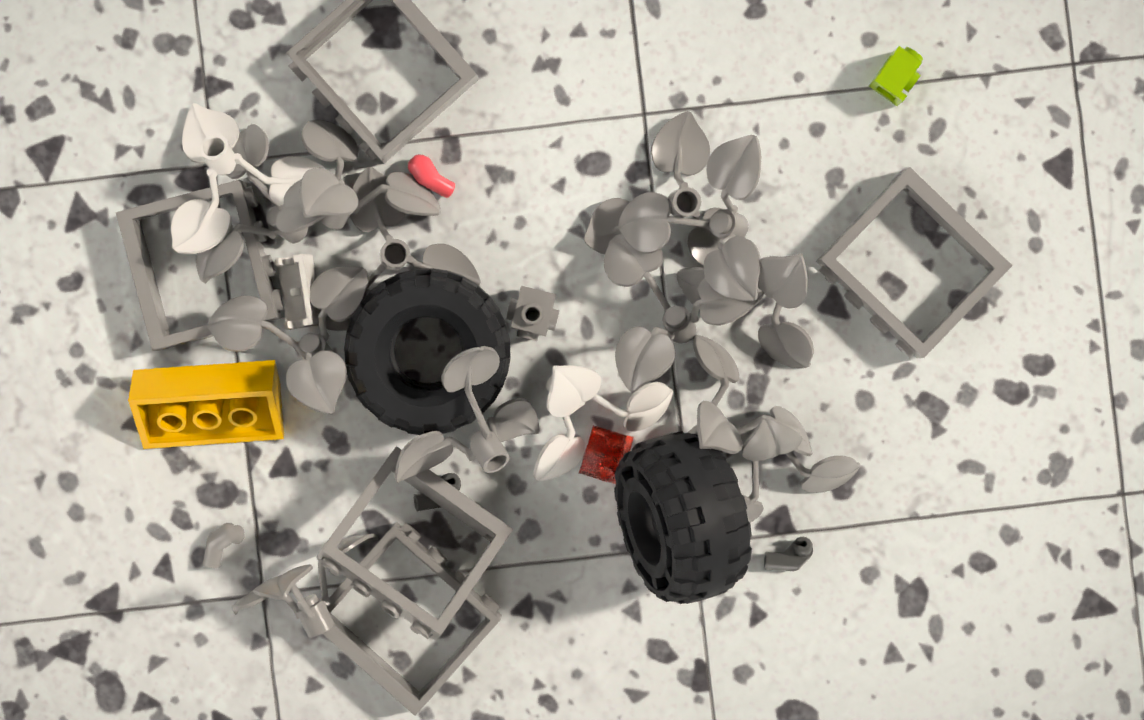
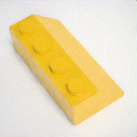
M275 360L133 370L128 402L143 449L284 439L281 384Z

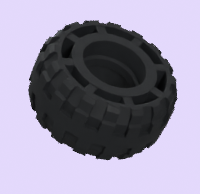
M434 268L413 269L398 273L384 280L373 288L360 302L351 317L346 332L344 356L347 376L356 393V397L365 409L367 408L382 423L391 428L394 427L406 431L408 434L422 435L432 431H439L445 434L471 424L476 420V416L464 388L455 392H448L443 386L442 381L435 383L418 382L408 377L400 369L395 358L394 348L397 335L401 329L415 319L434 317L447 322L454 328L460 338L462 352L482 346L491 347L497 352L500 363L496 373L484 383L472 385V392L482 415L494 403L505 383L511 357L510 338L500 309L492 298L476 283L462 275L447 270Z
M683 431L666 434L635 444L632 451L625 453L619 462L615 473L616 486L614 493L619 526H621L624 536L623 540L627 552L630 553L636 572L644 580V585L650 592L656 594V597L665 602L674 601L678 604L698 602L728 592L738 580L744 577L748 570L747 564H749L752 554L750 546L752 533L744 495L740 491L738 479L733 468H730L726 461V456L720 450L700 449L698 435L684 433Z

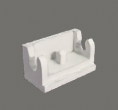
M297 254L289 258H275L286 319V322H284L285 329L292 330L318 326L320 310L315 308L310 302V288L316 279L313 255Z

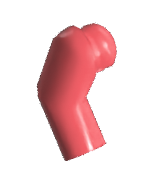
M419 154L415 155L408 162V170L418 184L445 198L451 196L455 189V183L441 176L430 158Z

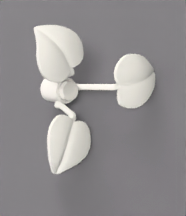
M193 103L184 123L182 145L186 156L191 161L197 164L206 163L208 165L207 175L210 180L212 202L209 204L204 199H193L185 202L177 209L171 222L173 250L183 254L201 253L217 246L227 236L231 227V216L228 211L217 208L219 205L216 176L230 174L235 169L236 164L241 165L263 183L271 185L269 196L274 204L278 206L284 204L286 191L294 183L302 179L307 170L325 168L319 163L304 157L288 156L275 161L271 167L272 177H267L245 161L241 154L233 152L232 148L237 143L240 134L236 121L223 112L207 109Z
M553 366L552 375L546 383V389L549 391L547 409L553 416L563 418L567 433L566 436L556 435L552 437L542 448L536 461L534 479L536 481H544L561 476L573 469L581 460L585 451V442L581 437H574L575 431L569 415L584 406L585 401L592 399L620 417H625L623 427L627 431L635 432L652 426L662 417L671 402L673 388L661 382L646 384L632 394L627 402V409H620L597 395L601 386V377L596 371L581 366Z

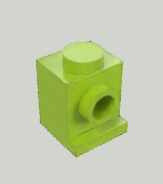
M898 46L869 84V87L898 106L907 97L902 90L904 89L909 92L921 75L916 71L922 64L923 57L909 47L903 49Z

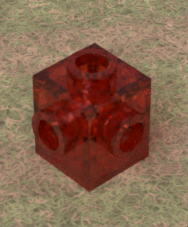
M593 425L579 474L616 484V469L623 455L630 452L634 437Z

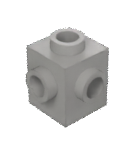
M521 286L518 300L511 298L506 319L512 320L511 328L518 329L517 337L537 341L539 335L546 336L548 330L555 331L560 311L553 309L556 294ZM535 308L539 311L540 315L536 321H529L526 314L529 309Z

